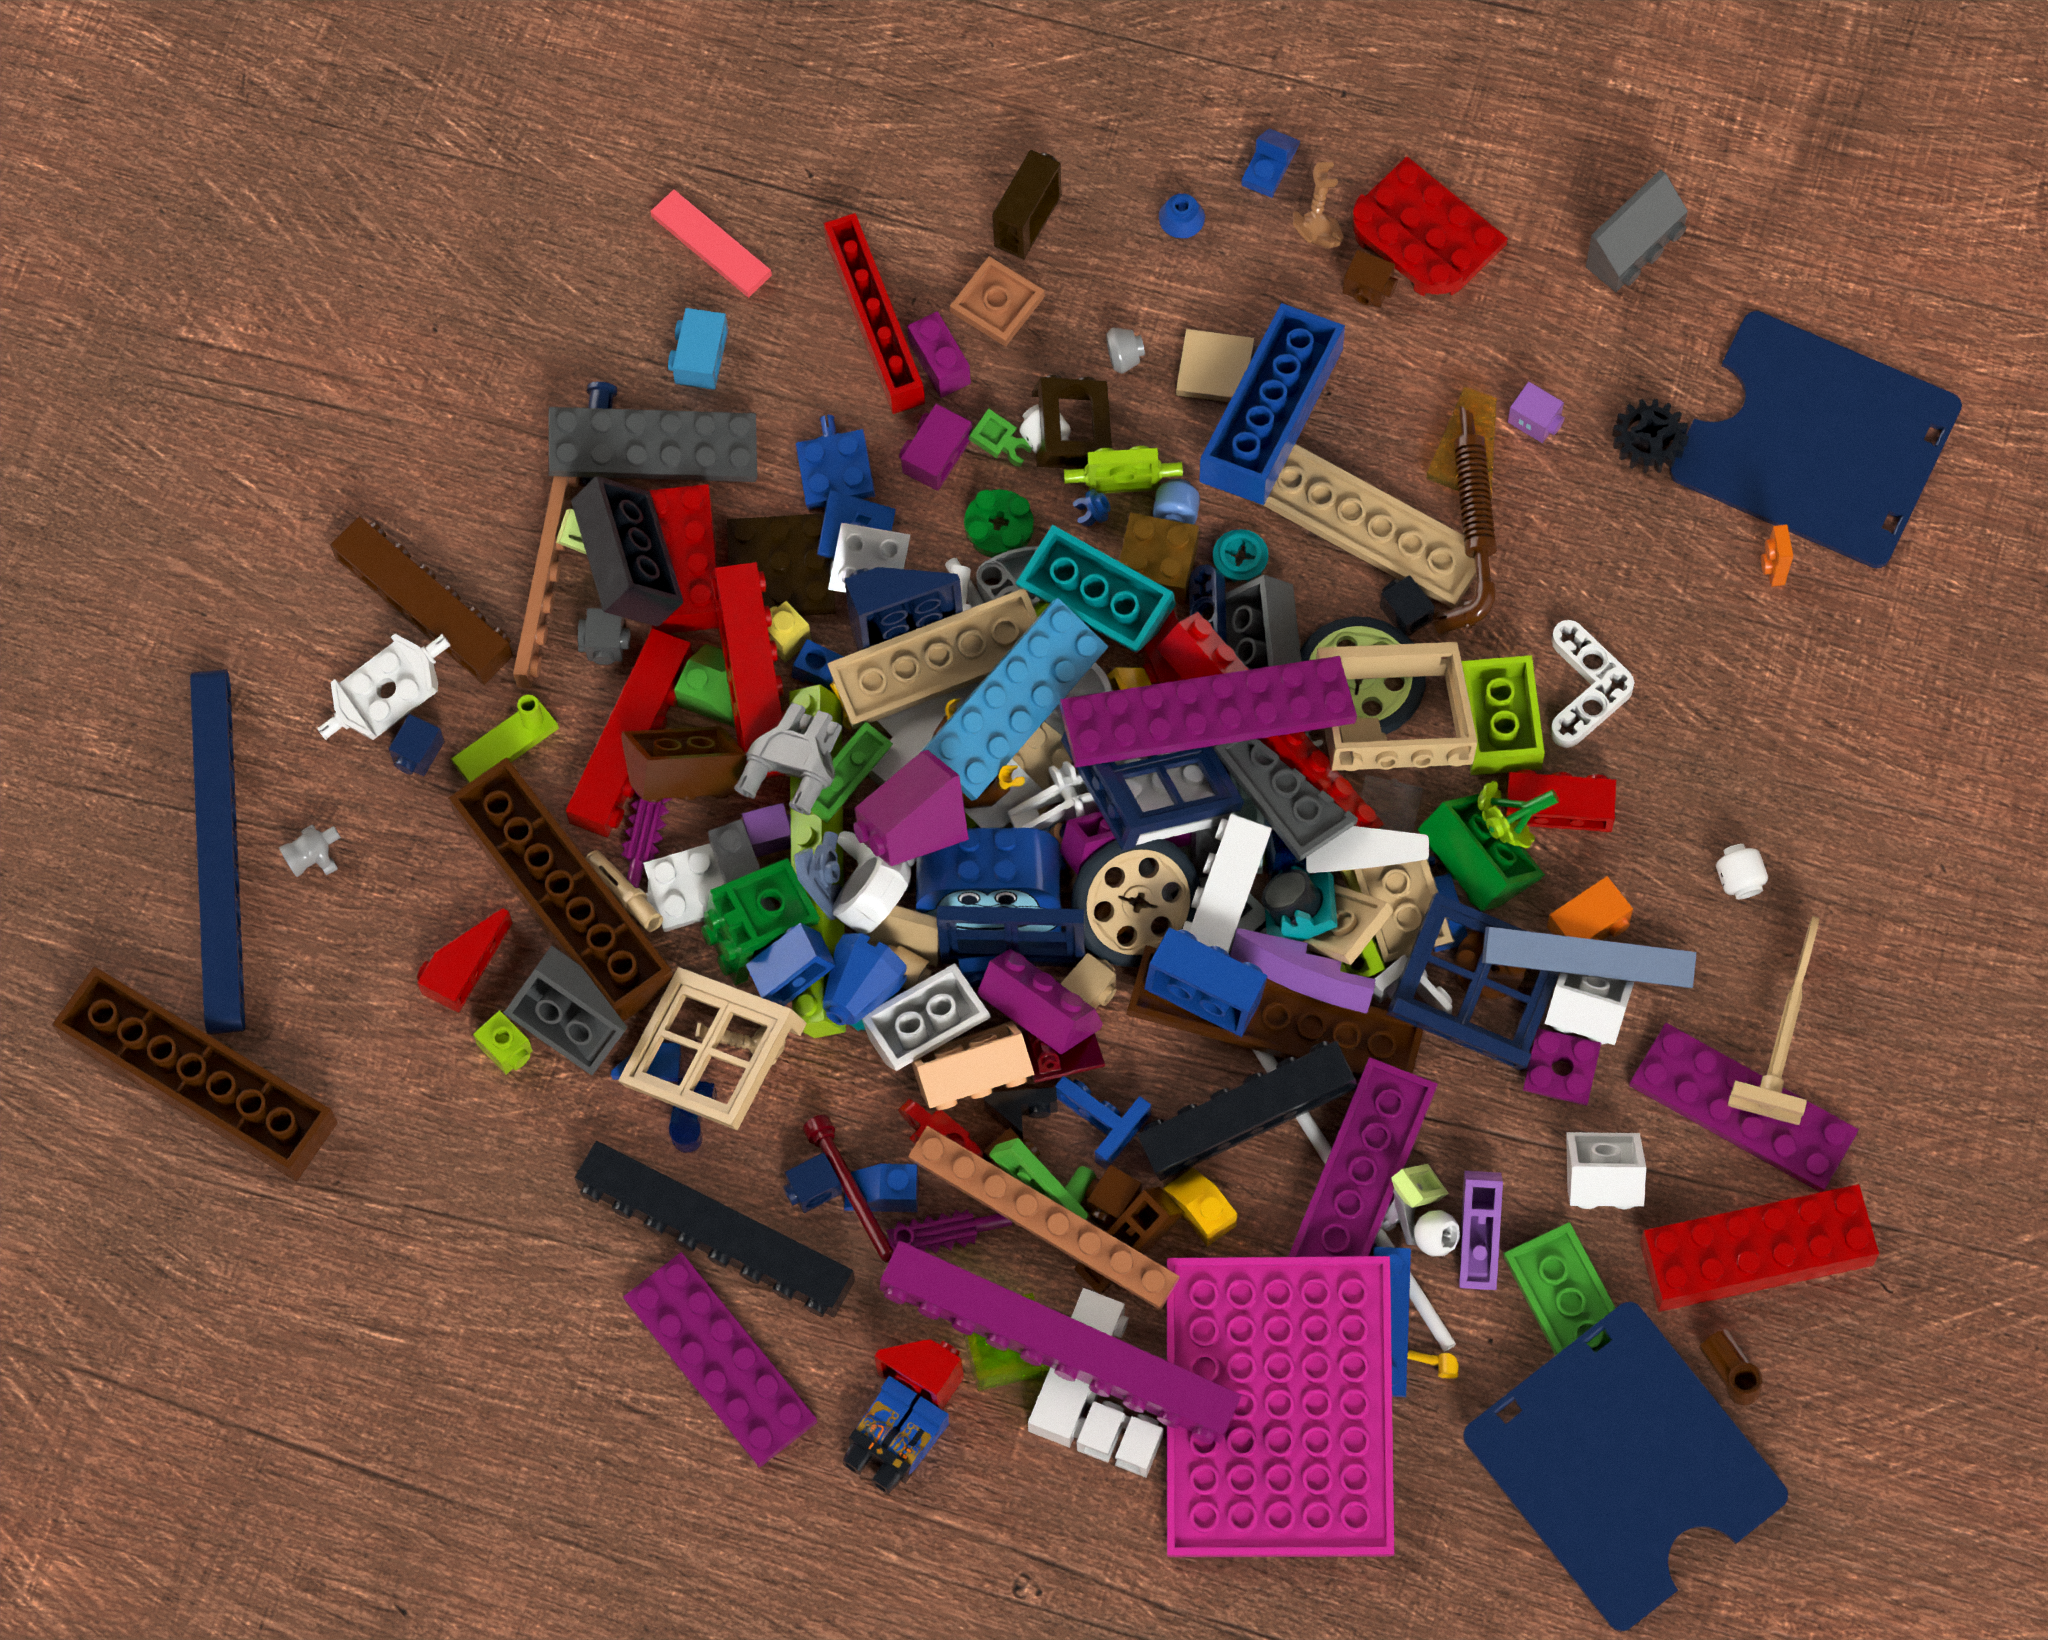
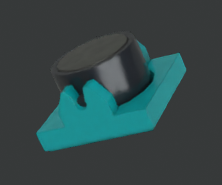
M1294 865L1291 866L1290 870L1285 872L1279 871L1278 875L1267 883L1263 890L1261 900L1265 907L1266 933L1268 935L1304 941L1338 927L1334 877L1331 872H1318L1309 875L1305 869Z

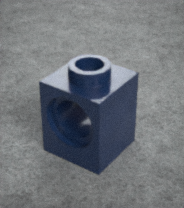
M824 1152L785 1172L788 1183L783 1186L785 1194L792 1206L799 1204L803 1213L843 1194L841 1183Z

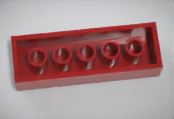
M1859 1184L1647 1229L1643 1231L1640 1240L1658 1312L1871 1267L1879 1255Z

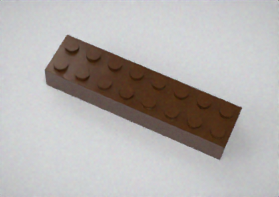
M507 757L448 797L455 816L558 950L584 969L623 1022L665 993L674 976L671 968Z
M95 966L52 1023V1026L64 1041L296 1182L338 1123L332 1110Z

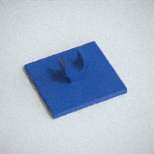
M830 490L817 555L834 559L841 523L892 531L896 509Z

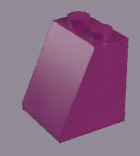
M929 750L920 752L855 807L857 822L854 823L853 827L858 841L869 847L875 856H879L889 866H894L969 840L960 776Z

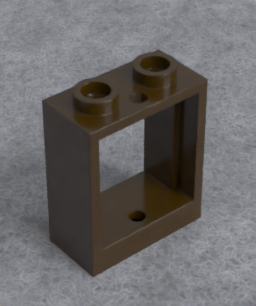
M1030 149L992 214L994 247L1025 260L1062 196L1061 163L1052 155L1038 153Z

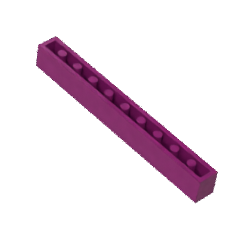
M900 1240L880 1279V1290L884 1292V1296L897 1304L908 1302L919 1307L918 1311L930 1319L938 1320L941 1317L952 1322V1327L963 1334L972 1335L974 1332L987 1338L986 1342L996 1349L1006 1351L1009 1348L1020 1353V1358L1029 1364L1040 1366L1042 1363L1055 1369L1054 1373L1062 1379L1071 1382L1078 1379L1089 1384L1088 1388L1100 1396L1109 1397L1111 1394L1124 1400L1123 1404L1127 1408L1139 1413H1143L1144 1410L1158 1416L1157 1419L1162 1424L1171 1428L1184 1427L1192 1431L1194 1438L1207 1444H1212L1213 1441L1221 1444L1242 1396L1237 1392Z

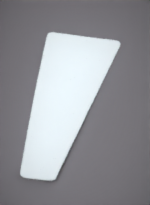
M1353 826L1307 856L1306 869L1308 873L1364 869L1426 860L1429 857V838L1425 834Z

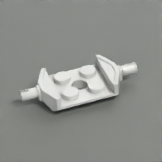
M394 634L391 636L394 641L392 644L339 683L334 679L331 682L334 710L336 712L334 717L317 728L323 738L327 740L331 735L344 727L345 729L351 728L374 740L438 692V679L434 667L436 661L434 657L451 646L447 638L441 634L428 644L427 647L423 646L420 648L418 645ZM395 682V693L389 698H382L381 689L384 684Z

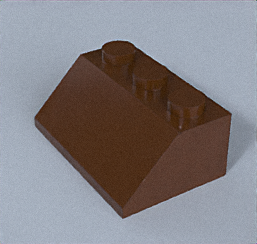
M721 726L622 732L621 739L630 785L643 800L649 802H660L663 798L693 800L696 796L726 798L729 794H740L734 787L746 767V753Z

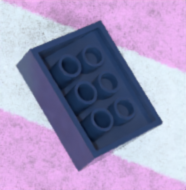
M876 567L870 570L867 568L859 569L853 572L850 577L844 579L852 637L858 651L963 612L960 578L955 573Z

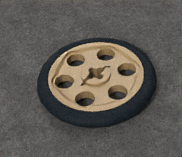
M1115 839L1094 852L1082 866L1073 886L1071 909H1084L1085 946L1098 958L1105 959L1113 965L1139 967L1146 945L1158 948L1169 927L1178 931L1183 929L1186 920L1193 922L1197 909L1191 907L1197 887H1201L1195 866L1186 853L1174 843L1166 839H1156L1122 851ZM1148 857L1154 858L1156 863L1154 872L1148 876H1142L1138 870L1140 862ZM1112 867H1119L1122 871L1121 880L1116 885H1107L1105 873ZM1169 882L1177 883L1179 887L1177 896L1172 900H1164L1162 897L1163 887ZM1139 893L1140 897L1154 906L1142 903V905L1136 904L1134 907L1126 899L1118 896L1136 898ZM1102 901H1107L1111 905L1109 916L1101 920L1096 919L1094 916L1095 906ZM1159 916L1166 917L1168 920L1167 929L1161 934H1153L1151 931L1152 921ZM1124 926H1132L1134 929L1133 939L1129 943L1120 944L1117 940L1118 931Z

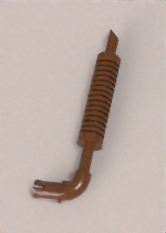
M1460 405L1459 414L1462 436L1454 440L1456 470L1458 472L1457 478L1465 554L1470 558H1475L1477 584L1474 585L1475 594L1473 600L1464 602L1463 606L1434 613L1433 619H1439V621L1433 623L1440 635L1463 627L1470 629L1477 622L1483 620L1491 611L1495 602L1496 592L1495 584L1491 582L1489 556L1495 554L1497 548L1495 529L1493 527L1494 521L1485 438L1481 435H1476L1474 415Z

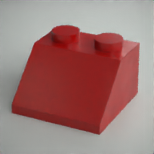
M931 1339L879 1349L874 1355L877 1373L880 1377L886 1380L888 1376H891L917 1393V1400L922 1396L942 1410L964 1379L962 1358L958 1357L960 1352L945 1341H941L938 1344Z

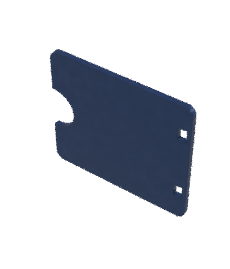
M1753 311L1748 313L1721 365L1732 372L1742 384L1745 393L1744 405L1736 415L1724 421L1706 422L1694 418L1686 434L1689 438L1687 447H1683L1685 449L1683 457L1681 459L1675 457L1674 466L1670 468L1671 478L1677 484L1774 526L1787 524L1789 532L1869 567L1882 568L1886 566L1962 408L1960 398L1954 393L1763 312ZM1930 427L1942 430L1935 445L1924 440ZM1888 514L1900 518L1893 533L1882 528Z
M1633 1302L1620 1304L1470 1422L1463 1432V1441L1608 1625L1620 1632L1632 1628L1678 1591L1670 1576L1668 1557L1673 1542L1681 1533L1692 1528H1710L1719 1531L1734 1544H1737L1782 1508L1788 1500L1786 1486L1638 1304ZM1604 1330L1611 1341L1595 1353L1586 1343ZM1515 1401L1521 1412L1505 1424L1496 1414Z

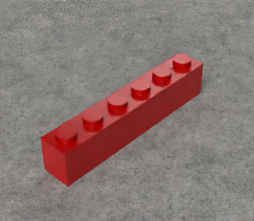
M856 213L823 223L827 247L892 414L925 404L922 380Z
M757 562L716 567L710 573L737 743L746 754L751 744L763 734L776 728L786 713V710H781L779 696H783L782 679L780 675H775L773 663L778 658L777 647L774 640L770 641L768 627L772 625L771 611L769 606H764L762 592H766V581L763 571L758 572ZM772 771L768 772L765 778L785 776L787 774Z
M651 629L565 810L569 824L606 838L609 837L612 828L617 829L621 824L624 816V809L622 807L627 797L632 798L635 794V790L629 781L621 739L622 732L666 728L667 717L665 716L670 706L675 707L677 704L674 689L688 660L693 656L690 642L656 629Z

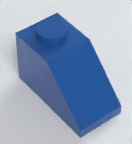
M877 1164L851 1172L871 1211L918 1212L919 1174L917 1164ZM845 1194L844 1210L855 1211Z

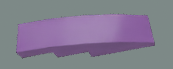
M1241 928L1236 929L1230 952L1231 958L1242 963L1250 962L1257 965L1264 974L1268 975L1267 979L1295 992L1332 1005L1367 1014L1376 979L1340 972L1341 961L1307 954L1308 943Z

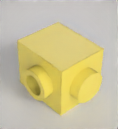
M787 601L779 607L773 606L770 608L772 625L768 627L770 641H775L777 655L785 663L802 649L806 639L811 640L809 624Z

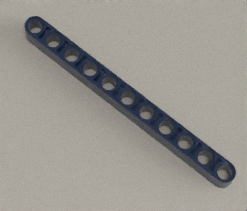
M222 669L192 672L190 676L203 1006L205 1028L208 1035L245 1031L231 685L228 670Z

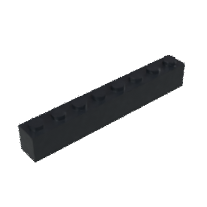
M597 1140L574 1177L580 1189L579 1193L586 1199L598 1203L600 1199L612 1205L611 1209L616 1214L626 1219L634 1216L644 1221L643 1226L655 1234L662 1235L663 1232L670 1234L676 1238L675 1242L681 1247L692 1252L697 1248L707 1253V1258L720 1267L726 1268L729 1264L740 1270L739 1274L744 1279L754 1284H759L762 1281L772 1286V1292L785 1300L791 1301L792 1297L804 1302V1308L819 1317L827 1314L835 1318L855 1282L852 1269Z

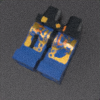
M888 1376L881 1387L878 1397L863 1416L857 1428L849 1436L850 1447L843 1459V1465L855 1474L860 1475L868 1462H873L880 1468L872 1478V1484L884 1493L889 1494L900 1481L906 1484L912 1472L918 1467L948 1427L949 1414L922 1396L917 1401V1393L891 1376Z

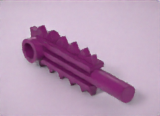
M638 795L640 800L631 804L637 813L628 817L634 826L625 830L631 840L622 844L625 850L621 856L627 858L628 862H630L626 879L635 888H639L644 868L643 863L655 860L654 855L660 853L654 844L663 840V837L657 830L666 826L660 817L670 813L664 804L672 800V798H663L660 802H649L643 800Z
M956 1209L952 1218L941 1213L938 1220L934 1221L927 1215L923 1224H920L913 1218L909 1227L904 1226L898 1221L895 1229H886V1233L888 1236L887 1240L893 1251L900 1240L924 1252L926 1249H929L937 1254L940 1246H944L951 1252L955 1243H958L964 1249L967 1243L975 1245L977 1233L1012 1226V1221L999 1213L974 1218L973 1213L970 1214L968 1209L962 1213Z

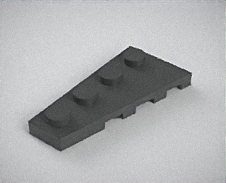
M1253 739L1215 746L1214 751L1220 761L1299 862L1357 824L1358 818L1350 811H1344L1334 803V799L1323 790L1320 792L1305 780L1306 777L1295 768L1292 770L1279 759V755L1260 740Z

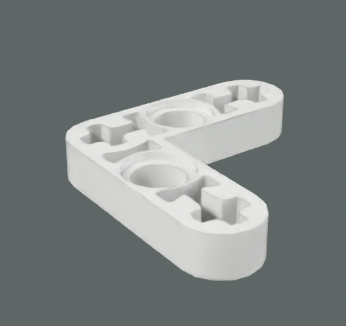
M1564 620L1554 628L1552 645L1556 652L1591 684L1588 689L1562 710L1553 720L1550 732L1552 740L1560 747L1569 748L1582 741L1630 698L1634 687V678L1579 623L1572 620ZM1562 633L1567 636L1571 633L1575 634L1574 643L1570 640L1565 643L1562 642ZM1577 646H1578L1581 650L1579 651L1578 655L1576 656V655H1574V654H1576V649H1577ZM1589 654H1595L1602 659L1603 664L1598 669H1589L1583 663V658ZM1612 680L1615 683H1619L1621 680L1625 682L1624 691L1620 688L1615 689L1610 694L1608 700L1605 694L1610 691ZM1588 700H1595L1601 704L1602 711L1597 715H1589L1583 710L1582 705ZM1577 715L1580 721L1575 724L1573 735L1568 732L1562 735L1560 733L1561 724L1569 727L1575 721Z

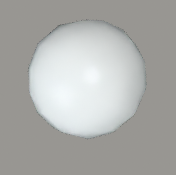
M1442 1210L1428 1211L1419 1217L1414 1227L1415 1243L1422 1252L1432 1257L1445 1256L1455 1249L1460 1239L1457 1221L1452 1215Z

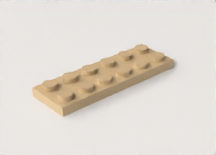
M1020 589L827 663L853 730L861 727L865 721L870 724L984 680L1038 618L1027 591Z

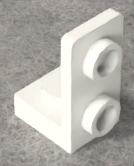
M1405 955L1401 956L1375 978L1373 997L1379 1003L1388 996L1391 999L1393 998L1408 960ZM1424 970L1416 992L1430 1006L1452 1014L1451 997L1442 987L1438 986L1435 988L1427 979L1428 974Z

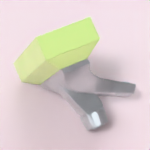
M1428 1164L1401 1169L1391 1177L1394 1186V1200L1387 1211L1381 1227L1389 1231L1396 1227V1223L1400 1222L1407 1245H1416L1414 1241V1214L1416 1208L1439 1202L1449 1194Z

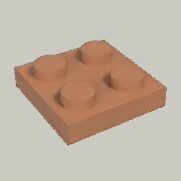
M989 256L952 302L950 313L1006 347L1044 299L1045 290Z

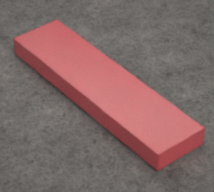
M673 189L650 211L651 217L748 298L772 276L771 269L676 190Z

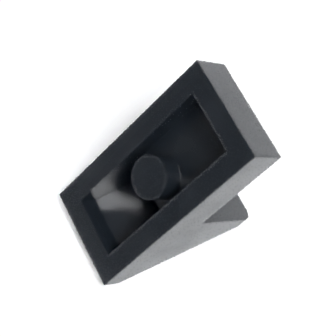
M1056 1087L992 1092L984 1097L985 1111L1007 1130L1011 1128L1023 1141L1022 1115H1029L1031 1118L1039 1119L1049 1117L1051 1113L1058 1112Z

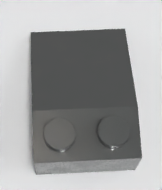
M552 945L503 1013L590 1075L595 1073L628 1028L584 969Z

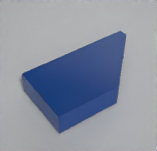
M662 1043L646 1073L665 1081L679 1082L681 1045L677 1043ZM632 1053L611 1071L612 1080H619Z

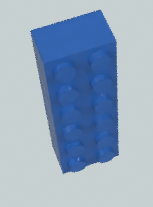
M1283 303L1280 304L1200 458L1199 482L1261 505L1265 504L1343 351L1345 325Z

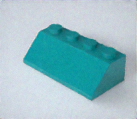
M1054 525L1051 526L1016 581L1017 586L1049 604L1054 599L1059 598L1086 625L1136 653L1159 633L1176 605L1174 593L1171 590Z

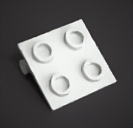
M841 523L835 557L830 567L831 577L828 590L846 592L844 579L850 577L853 572L859 569L867 568L870 570L876 567L904 569L910 534Z

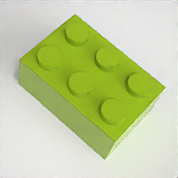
M1532 655L1461 661L1478 742L1473 764L1469 765L1470 774L1516 772L1521 769L1541 770L1545 752Z

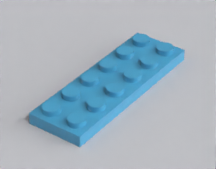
M1059 598L1054 599L921 752L929 750L960 776L962 792L971 801L976 800L999 774L1000 769L1007 765L1060 704V699L1066 697L1108 646Z

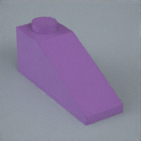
M1464 1171L1459 1288L1497 1290L1503 1179L1500 1172Z

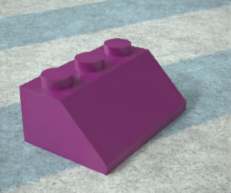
M1009 949L990 960L977 995L1059 1054H1063L1101 1029L1103 1023L1095 1008L1083 1001L1079 995L1072 993L1055 981L1051 975L1044 973L1031 964L1023 955Z

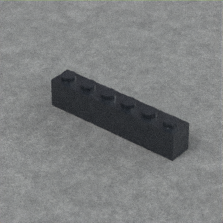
M1324 1041L1316 1044L1309 1050V1054L1301 1058H1287L1276 1065L1277 1069L1265 1075L1262 1072L1255 1073L1244 1079L1243 1085L1231 1091L1229 1088L1221 1089L1213 1093L1209 1101L1199 1106L1197 1104L1187 1105L1177 1111V1116L1165 1122L1163 1119H1159L1147 1124L1144 1127V1132L1137 1135L1160 1181L1167 1179L1356 1090L1358 1085L1338 1042L1329 1043Z

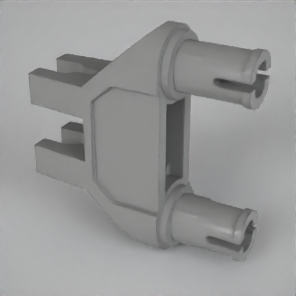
M791 703L779 725L757 738L751 744L746 754L748 763L734 789L738 793L754 799L768 772L776 771L800 778L802 781L789 806L799 813L810 815L811 809L822 789L830 787L835 778L831 751L842 726L839 723L832 722L833 717L829 713L818 710L815 717L804 714L806 709L803 706Z

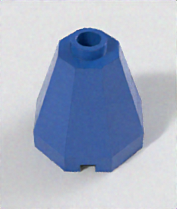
M863 933L843 934L835 948L833 960L836 966L829 974L823 999V1009L826 1011V1016L838 1025L856 1024L899 992L907 980V975H904L907 971V965L889 946L878 942L876 947L868 944L867 942L871 937Z

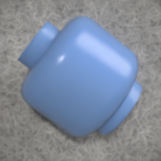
M1172 479L1158 487L1155 494L1153 517L1194 525L1199 511V492L1190 482L1183 479Z

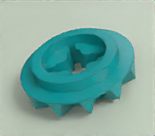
M1244 529L1232 530L1223 534L1215 543L1213 548V564L1223 576L1230 578L1234 583L1238 580L1249 582L1257 575L1261 576L1268 564V548L1264 540L1256 533ZM1242 546H1245V556L1250 559H1244L1238 567L1236 566L1237 563H1235V557L1231 555H1237Z

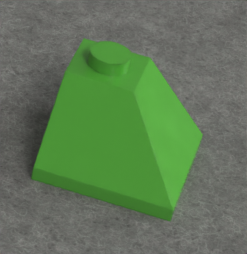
M705 643L688 660L674 689L677 704L681 708L735 727L722 649Z

